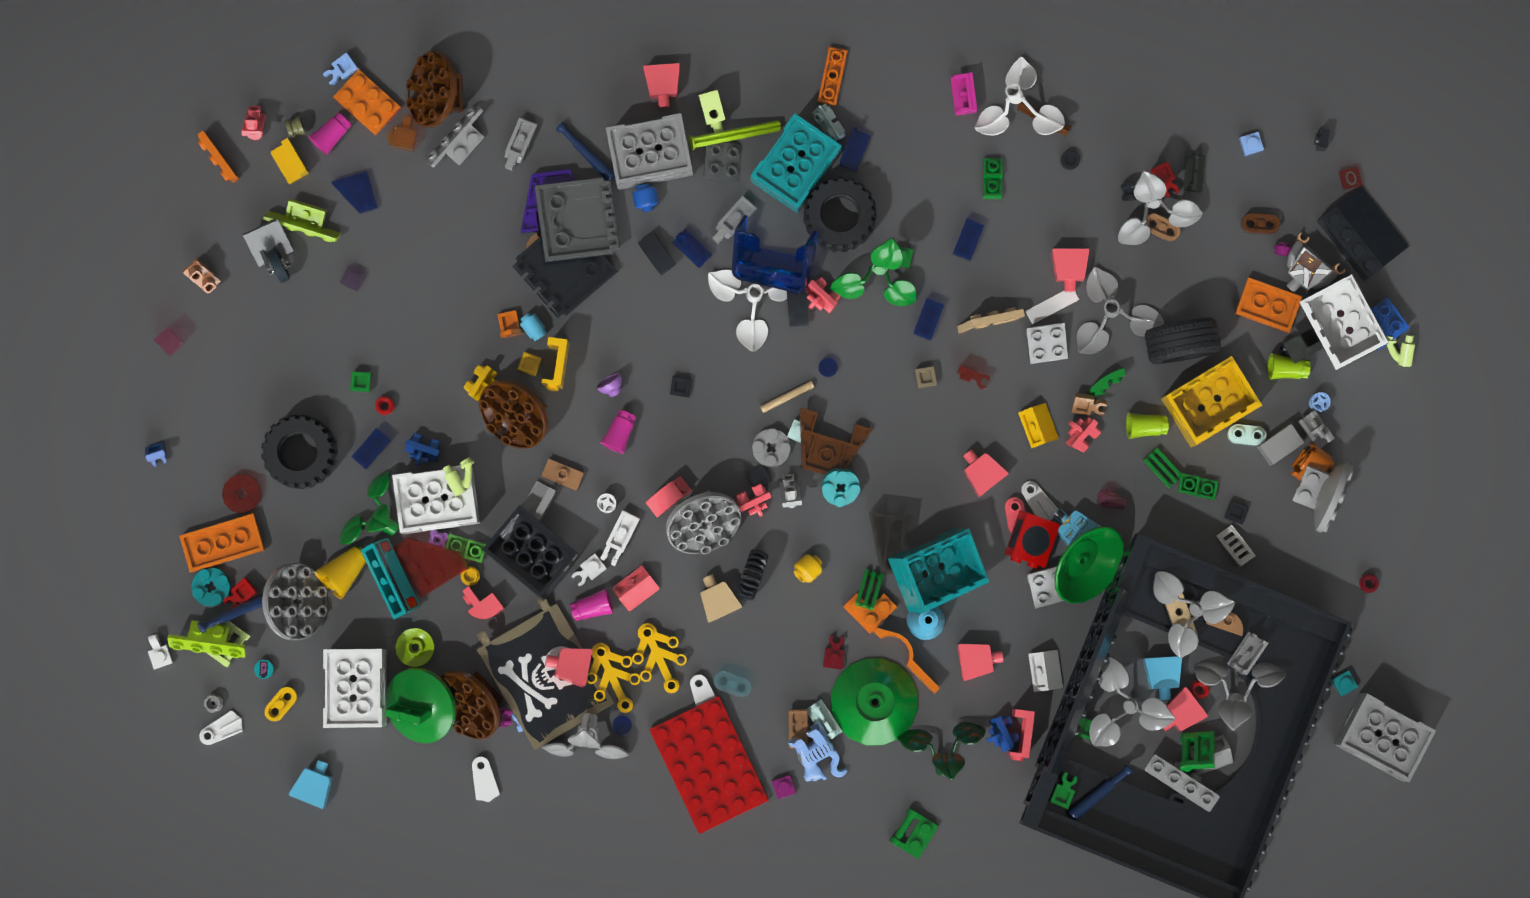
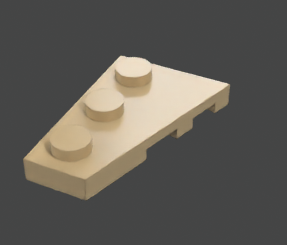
M1016 307L1005 309V313L999 314V311L987 313L988 316L982 317L981 314L970 317L971 320L957 326L958 332L960 334L974 327L977 330L990 326L992 323L993 325L1018 320L1025 316L1024 310H1016Z

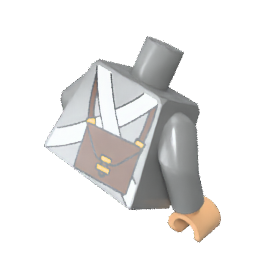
M1302 232L1297 236L1296 242L1289 251L1287 260L1288 273L1293 277L1287 284L1290 290L1296 292L1301 285L1307 290L1310 288L1319 289L1326 287L1337 276L1345 273V269L1341 272L1337 270V266L1340 263L1332 267L1306 245L1309 241V236L1305 241L1300 238Z

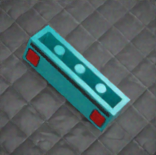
M388 538L374 542L361 549L393 620L421 607Z

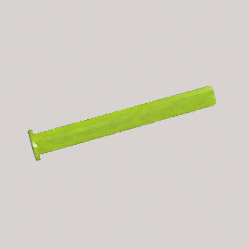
M776 120L695 137L689 135V147L693 151L697 147L778 132L781 130L780 121Z

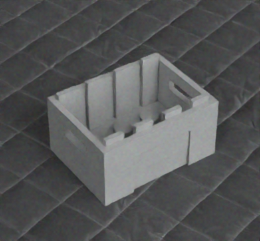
M681 113L662 117L663 119L606 128L618 190L693 176ZM657 144L662 146L661 151L655 150ZM638 148L643 149V153L641 155H638L636 153V150Z
M1359 693L1333 745L1400 781L1410 782L1436 730L1419 721H1413L1385 706L1384 702L1367 693ZM1377 729L1382 731V735L1380 737H1377L1375 735V731ZM1394 739L1399 740L1398 746L1392 744Z

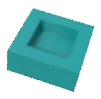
M1349 670L1331 679L1340 697L1358 688Z

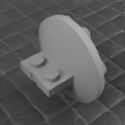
M1342 460L1330 473L1311 465H1307L1301 483L1298 485L1292 501L1314 509L1315 531L1320 533L1323 531L1327 532L1330 520L1334 521L1337 515L1338 503L1343 502L1346 494V481H1350L1354 471L1352 470L1354 465L1349 460Z
M708 490L702 494L692 496L675 506L676 508L671 512L666 522V535L670 544L675 549L688 554L701 553L705 555L729 543V540L735 535L740 526L741 512L734 499L728 495ZM717 542L718 546L711 549L710 544Z
M301 563L284 564L273 571L265 584L262 597L263 612L270 628L278 636L291 641L304 640L314 635L321 627L328 612L326 587L316 577V573H314L315 571L312 568Z

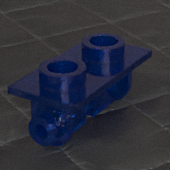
M686 229L680 232L672 242L699 269L712 256Z

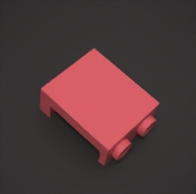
M1012 709L1011 716L1023 718L1020 735L1021 741L1018 752L1007 751L1006 755L1011 756L1012 760L1024 761V758H1029L1035 712Z

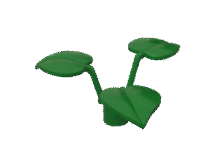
M892 237L872 251V265L869 266L864 279L861 280V276L858 273L849 272L836 278L830 285L831 290L841 297L856 299L864 293L863 284L867 281L871 272L874 271L877 275L885 274L889 287L884 290V297L889 303L896 306H908L916 301V289L910 281L901 279L893 284L890 281L888 269H898L903 262L901 249Z
M389 470L378 475L368 487V497L374 498L379 507L375 509L367 522L362 521V517L359 515L351 518L342 529L340 545H347L355 541L359 537L364 525L368 532L382 530L389 536H392L398 530L399 523L390 517L389 506L387 504L382 505L379 501V496L384 495L389 486L391 475Z

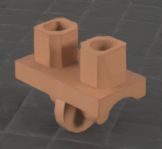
M197 258L182 270L189 279L206 293L212 292L216 285L221 282V279Z

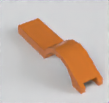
M876 628L873 631L880 639L886 636H894L900 639L908 650L906 666L933 693L940 689L913 661L912 646L905 637L880 628Z

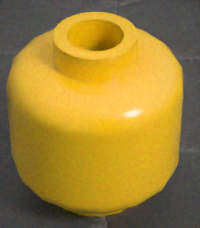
M805 554L794 564L795 576L803 583L812 582L822 573V561L816 555Z

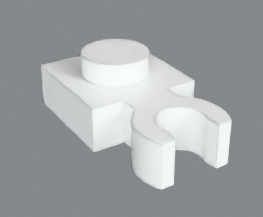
M594 554L580 565L583 570L573 573L571 577L575 578L577 575H580L582 581L578 585L582 586L585 584L588 576L591 580H594L607 568L598 556Z

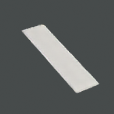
M1062 291L1025 312L1031 323L1034 324L1078 301L1079 298L1075 292Z

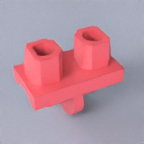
M249 106L242 127V136L247 135L253 140H258L262 137L266 113H261V106Z
M822 277L815 281L812 280L806 287V293L809 294L807 299L812 302L809 305L810 309L816 306L820 311L824 308L830 313L837 305L840 295L834 291L827 294L823 290L827 283Z
M1089 417L1084 421L1079 419L1076 423L1070 421L1068 423L1072 427L1068 431L1070 437L1065 443L1074 449L1085 452L1089 444L1084 439L1088 435L1095 439L1101 434L1097 426L1098 422Z
M761 483L751 487L755 494V497L748 499L745 491L735 495L740 512L754 506L755 508L748 512L750 516L758 513L759 517L763 516L761 511L768 507L766 503L759 506L758 504L771 498L769 491H766Z

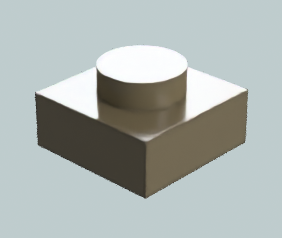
M934 366L915 369L918 389L937 386Z

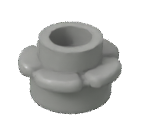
M209 694L204 700V707L210 713L220 711L223 706V700L219 695Z

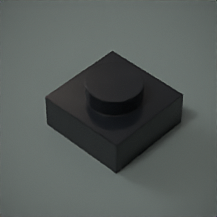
M1322 128L1319 134L1316 133L1314 145H1317V151L1324 152L1327 149L1329 129Z

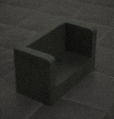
M1314 328L1283 343L1294 364L1324 348Z

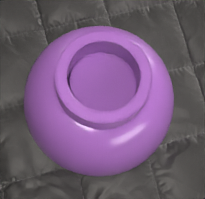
M616 372L609 375L596 386L597 390L603 394H608L609 397L617 395L622 391L621 374Z

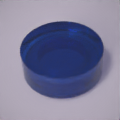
M831 358L823 359L818 367L819 373L827 378L834 376L838 369L836 361Z
M618 716L614 719L612 727L615 733L625 735L630 732L632 722L626 716Z

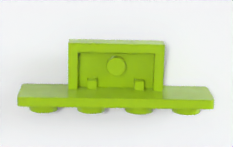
M294 199L288 201L286 215L268 211L263 217V220L268 222L278 218L280 224L288 230L302 231L307 236H318L327 242H336L341 235L340 232L323 227L326 209Z
M192 621L187 637L168 635L169 647L175 650L184 649L196 653L221 654L233 658L246 657L245 645L228 642L231 630L229 625L217 624L206 629L205 633H201L197 626V623L200 621Z

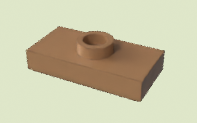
M548 459L541 477L577 491L584 473Z
M788 709L789 741L795 737L808 745V735L806 734L808 732V709Z

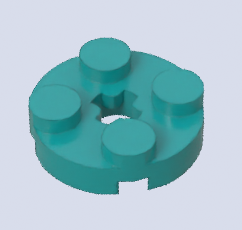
M834 468L828 471L822 480L824 498L837 507H843L852 503L860 493L857 475L847 468ZM844 483V490H837V484L842 485Z
M216 568L202 569L195 575L192 581V595L202 605L217 606L226 597H229L231 583L222 570ZM214 582L216 590H212L210 593L206 586Z

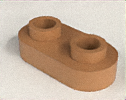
M1149 214L1147 216L1145 225L1149 226L1150 234L1169 242L1179 237L1180 227L1173 226L1169 223L1168 219L1158 214ZM1154 221L1156 223V226L1151 227L1149 225V222ZM1167 229H1171L1173 235H1168Z

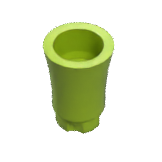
M1271 353L1267 363L1268 379L1308 378L1311 369L1310 361L1302 359L1294 364L1291 357Z
M1127 413L1126 434L1128 439L1160 436V434H1167L1169 422L1167 416Z

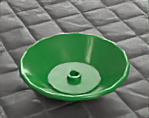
M1109 526L1092 528L1082 533L1066 548L1055 572V590L1060 599L1069 604L1085 603L1097 597L1110 585L1124 553V541L1117 530Z
M865 658L849 665L837 677L831 692V712L835 721L851 740L866 746L885 745L897 740L898 736L912 726L918 711V692L911 676L898 664L883 658ZM874 698H877L879 701L876 706L871 703Z

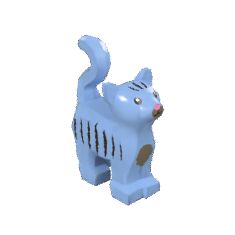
M819 722L810 726L811 731L806 732L808 737L813 739V742L806 745L804 741L795 737L788 741L789 746L795 747L798 759L804 766L803 778L805 781H816L821 778L823 780L827 779L822 769L816 763L828 756L832 757L830 770L834 776L843 777L847 773V768L841 770L837 768L840 760L839 754L833 748L832 743L828 741L827 733Z

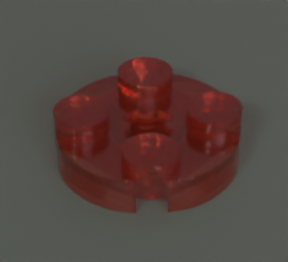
M247 475L230 477L222 490L224 504L230 510L237 513H247L259 505L262 497V491L257 481ZM244 489L247 496L239 499L237 492Z

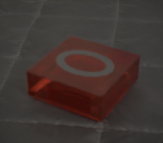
M1358 167L1338 172L1343 191L1363 185Z

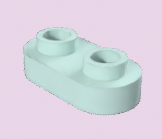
M1242 424L1231 426L1227 432V437L1232 443L1252 446L1263 444L1267 436L1262 427ZM1236 430L1241 432L1240 437L1235 436ZM1255 432L1260 434L1259 439L1254 438Z

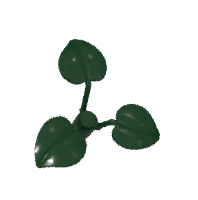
M969 722L957 724L953 728V735L957 738L954 741L951 753L942 752L935 754L933 745L930 743L933 736L922 729L908 730L898 736L897 741L904 748L912 752H922L929 747L933 756L932 763L936 774L945 776L952 781L965 766L964 757L955 753L958 742L961 741L965 745L975 744L985 736L986 729Z

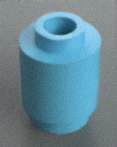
M529 312L521 318L522 323L520 326L530 339L536 342L547 334L546 327L535 313L531 315Z

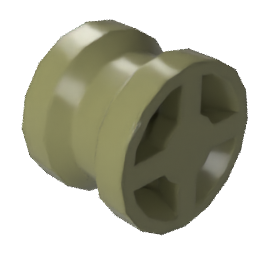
M300 116L295 117L294 120H285L290 138H295L298 134H305Z

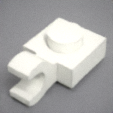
M158 634L149 636L148 639L153 650L148 651L154 670L174 663L168 645L161 646Z

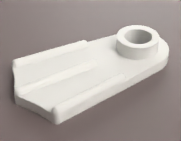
M1028 481L1024 483L1021 492L1033 514L1051 521L1058 508L1035 482ZM1028 486H1032L1034 488L1033 493L1027 492Z
M698 674L691 678L690 686L696 706L716 697L705 676ZM696 680H701L703 682L702 686L697 687L695 685Z
M230 710L201 730L199 735L201 742L211 745L243 732L242 718L233 710ZM207 732L211 734V739L209 740L205 738Z
M475 758L472 763L476 800L490 802L500 795L494 774L487 758ZM478 762H483L485 767L480 769Z

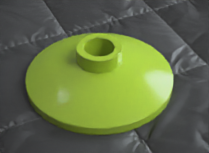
M411 628L404 631L398 637L396 654L405 665L411 667L422 666L433 656L434 642L426 631ZM414 644L419 645L418 651L412 649Z

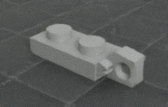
M519 117L505 150L504 157L508 159L505 169L513 172L516 162L521 164L538 126L536 123Z
M742 196L718 222L715 228L718 232L712 240L719 244L724 237L727 239L732 237L757 210V207L746 197Z

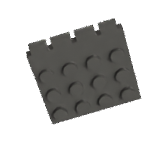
M596 178L536 185L534 187L545 262L613 254L614 250L620 249L619 235H611V233L618 232L616 216L609 217L608 215L615 213L614 199L606 198V196L613 194L611 181Z

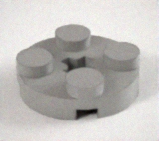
M773 428L761 431L755 437L752 446L755 459L761 465L768 467L782 465L788 459L791 449L788 437L783 432ZM768 443H770L771 445L776 444L775 453H773L772 451L768 453L766 451L768 449Z

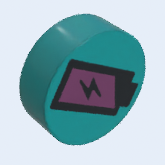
M260 660L254 666V673L260 679H268L274 673V665L269 660Z

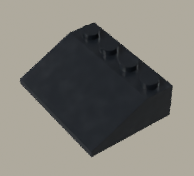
M1363 187L1317 221L1363 281L1369 279L1409 247Z
M520 505L482 549L487 556L542 601L557 586L578 555V552Z

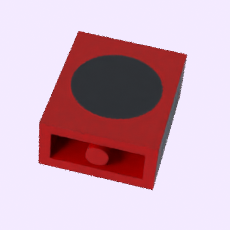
M1019 510L1005 554L1011 556V561L1021 564L1023 560L1028 562L1027 566L1038 569V566L1046 568L1060 524Z

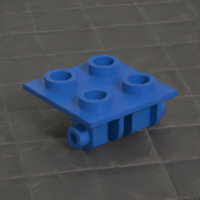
M1388 297L1371 308L1386 337H1393L1391 341L1410 329ZM1385 344V345H1383V346H1381V347H1379V348H1377V349L1380 350L1381 348H1383V347L1386 346L1387 344Z

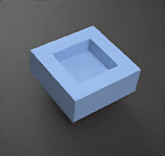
M1259 132L1239 138L1244 156L1264 150Z

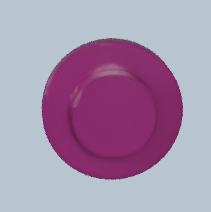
M1279 242L1277 246H1273L1274 254L1288 256L1289 251L1292 249L1287 243Z

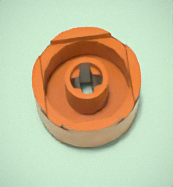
M1314 443L1308 445L1310 447L1308 451L1304 449L1298 455L1292 465L1294 471H1290V474L1301 481L1307 465L1325 472L1330 471L1335 464L1332 456Z

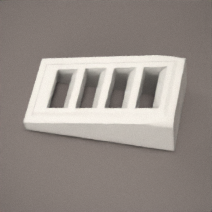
M1232 525L1216 535L1238 567H1241L1256 556ZM1232 532L1233 536L1225 541L1223 538ZM1234 539H1237V543H1235L1231 547L1228 545ZM1240 545L1243 547L1242 549L1234 553L1233 550L1235 548H1237ZM1243 552L1247 553V555H1245L1243 558H1238V556Z

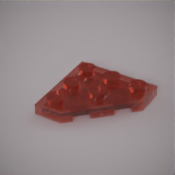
M407 538L393 547L420 597L426 596L470 569L460 551L418 541L415 538Z

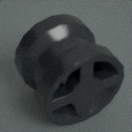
M1136 183L1120 185L1123 191L1122 201L1137 200L1134 196Z

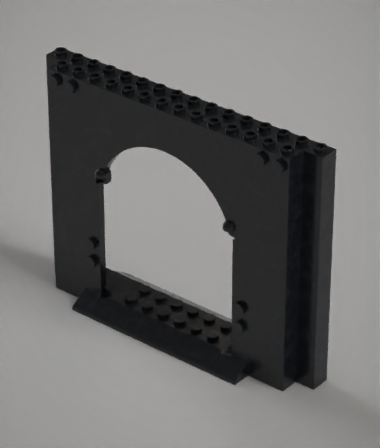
M1134 534L1128 552H1124L1110 588H1106L1035 763L1037 770L1023 802L1026 806L1019 824L1199 898H1244L1246 891L1249 892L1251 889L1253 873H1256L1259 869V858L1266 851V840L1273 833L1274 826L1272 825L1274 820L1281 813V808H1279L1281 802L1288 795L1287 787L1289 782L1291 783L1294 780V769L1296 764L1298 765L1301 762L1303 756L1301 754L1302 749L1309 742L1310 736L1308 734L1310 729L1314 728L1317 718L1315 716L1317 711L1321 710L1324 700L1322 698L1324 693L1328 692L1331 686L1330 678L1337 671V660L1344 653L1345 640L1352 633V622L1143 535ZM1159 571L1169 572L1180 579L1184 587L1183 596L1185 599H1193L1196 602L1201 600L1204 593L1217 591L1235 601L1231 612L1241 620L1243 635L1239 636L1205 624L1204 617L1200 616L1193 621L1199 638L1198 646L1225 656L1223 660L1224 666L1235 670L1226 663L1247 632L1254 633L1258 638L1266 641L1268 645L1247 675L1239 673L1246 682L1247 687H1249L1252 679L1255 678L1252 675V669L1259 663H1272L1285 670L1286 676L1280 683L1272 687H1261L1257 681L1254 683L1250 691L1256 714V730L1252 748L1246 761L1235 776L1223 786L1214 790L1219 795V799L1212 810L1208 812L1178 793H1172L1167 800L1120 781L1078 820H1072L1068 812L1103 783L1113 778L1066 758L1073 737L1077 736L1081 726L1079 722L1081 718L1086 716L1088 707H1086L1087 702L1092 700L1095 689L1093 687L1095 682H1099L1102 676V671L1100 670L1103 663L1106 664L1110 655L1108 650L1110 645L1113 646L1116 641L1117 635H1115L1122 615L1169 633L1173 625L1165 604L1157 600L1153 590L1155 574ZM1186 603L1188 609H1190V605H1191V604H1190V603ZM1179 608L1175 611L1176 615L1181 613ZM1064 772L1068 773L1066 777L1068 782L1072 780L1073 776L1077 777V782L1070 788L1075 793L1068 809L1049 802L1056 783L1062 785L1061 776Z

